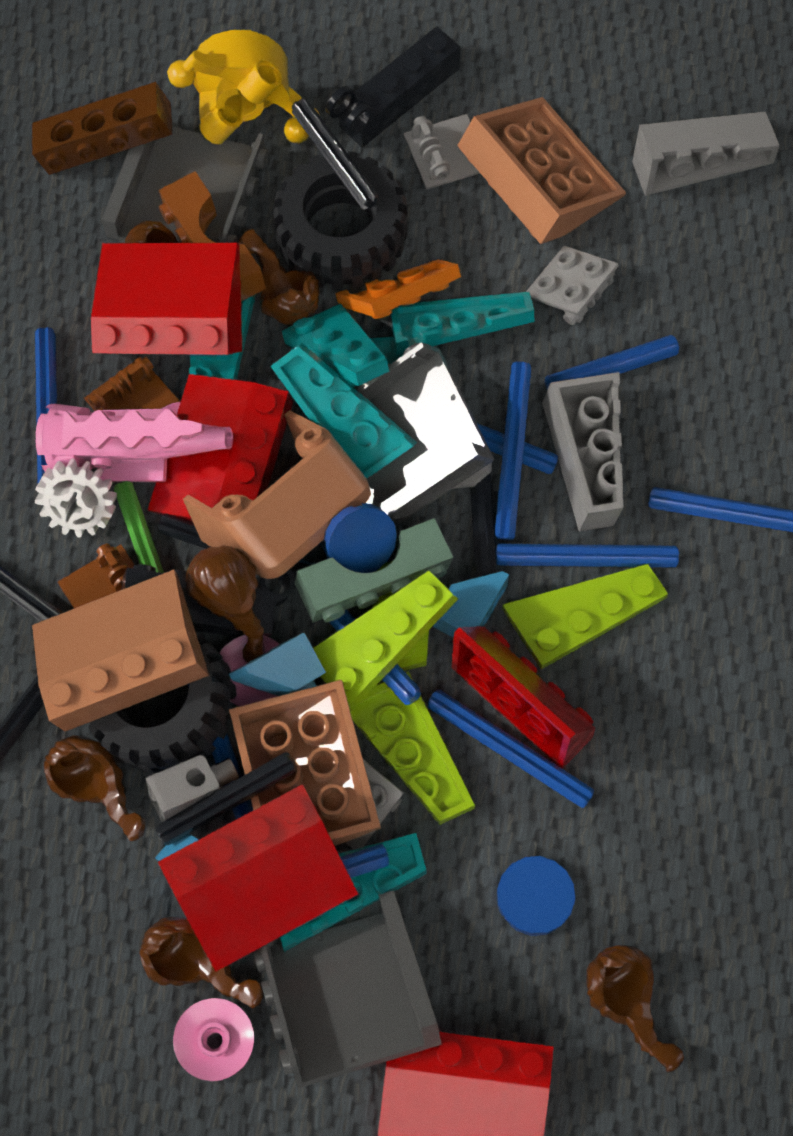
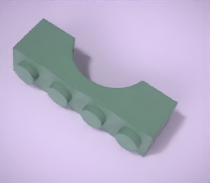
M435 518L400 532L396 542V558L382 570L372 573L354 572L343 567L332 557L298 570L294 584L312 623L321 619L324 622H331L345 614L344 610L357 605L359 609H363L378 602L379 597L390 592L395 594L427 571L432 572L438 579L443 577L447 573L446 570H448L453 555Z

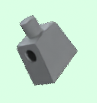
M199 755L147 777L146 783L150 800L161 822H164L220 790V787L239 779L230 758L209 766L205 756Z

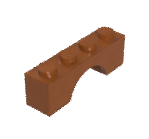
M196 171L159 189L163 204L158 206L168 225L174 223L177 229L174 232L179 243H216L210 240L205 233L209 224L217 216L212 196ZM240 244L241 302L266 289L261 268L245 244Z

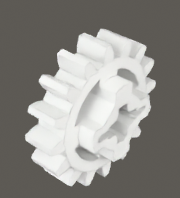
M71 459L66 467L61 461H58L53 469L47 468L35 490L39 494L35 499V504L44 505L40 516H50L52 518L49 524L51 528L58 524L63 526L62 534L66 535L70 529H73L76 536L81 537L86 529L91 535H95L99 527L103 529L106 527L116 509L113 503L117 498V493L109 491L113 482L111 479L103 481L100 478L103 473L101 468L92 472L90 470V462L88 461L82 467L77 466L75 459Z

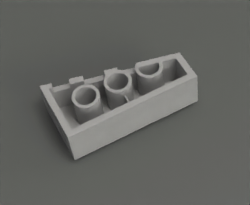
M766 112L639 125L632 163L643 192L647 196L773 164L780 145Z
M619 372L551 382L542 402L579 532L614 526L623 510L622 464L620 463L622 440L621 433H619L621 408L620 400L618 399Z

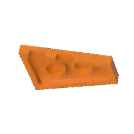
M438 259L399 272L397 274L398 280H374L365 283L367 289L365 291L351 294L346 289L335 293L338 304L341 303L344 308L379 319L389 316L392 313V309L400 305H410L420 301L421 296L428 292H437L448 288L449 283L460 278L461 275L458 264Z

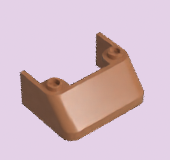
M290 410L284 415L294 438L296 450L303 459L255 500L252 501L243 495H229L224 497L213 508H210L190 495L183 498L202 542L211 547H219L221 545L232 546L256 566V574L266 579L277 578L285 574L324 540L327 527L339 512L349 506L354 508L362 506L361 503H366L371 496L367 478L327 429Z

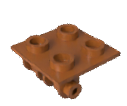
M147 357L135 359L134 362L122 371L117 372L115 376L109 378L108 381L94 389L84 398L94 411L162 409L169 404L180 402L152 370L154 366Z
M109 543L101 545L96 551L98 553L97 559L57 582L74 609L121 590L122 579L126 569L133 568L134 563L121 544L117 547H111Z

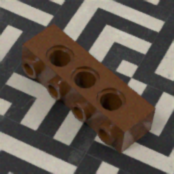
M153 82L33 122L32 155L50 175L172 135L171 102L157 82Z

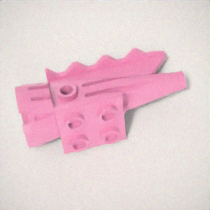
M49 404L46 406L49 409L48 413L40 414L36 427L37 454L45 455L47 465H41L44 471L47 468L53 469L58 461H61L65 467L71 459L76 460L78 467H82L88 461L90 462V470L101 468L103 473L100 478L103 481L111 479L112 482H166L167 458L231 449L233 444V432L230 427H219L181 420L170 409L96 410L90 412L89 408Z

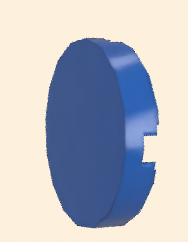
M361 503L363 506L355 508L349 506L343 509L331 520L324 536V541L326 542L325 554L327 559L333 557L339 564L351 571L372 573L377 571L390 558L395 549L397 532L394 522L385 511L370 503Z
M542 856L524 857L512 863L502 874L497 888V904L501 915L516 931L530 936L547 935L560 928L570 917L575 902L574 884L568 872L556 861Z

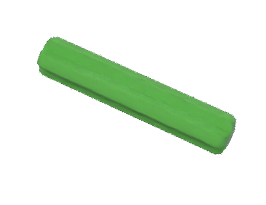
M124 481L116 484L114 491L117 493V500L139 563L153 566L156 568V572L164 573L133 483Z

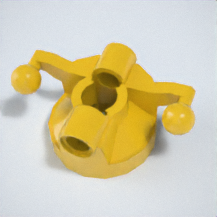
M251 30L224 31L214 34L202 42L198 49L193 51L186 60H177L170 64L167 75L172 85L178 88H185L190 86L194 80V86L199 93L200 131L211 143L222 144L243 122L255 119L261 115L264 108L269 107L273 103L284 108L293 116V118L287 120L284 126L286 138L290 142L297 144L308 139L309 135L292 114L293 103L299 101L302 97L289 87L288 58L282 47L269 36Z

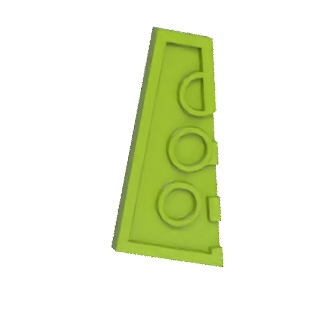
M645 564L502 605V610L540 669H543L666 599L668 593L650 566Z
M427 571L314 647L313 650L326 671L320 677L326 684L342 680L348 706L354 710L451 608L458 598L432 572Z
M409 671L406 672V674L412 679ZM383 682L375 686L354 710L349 707L353 723L439 825L475 809V804L421 696L413 704L405 705Z

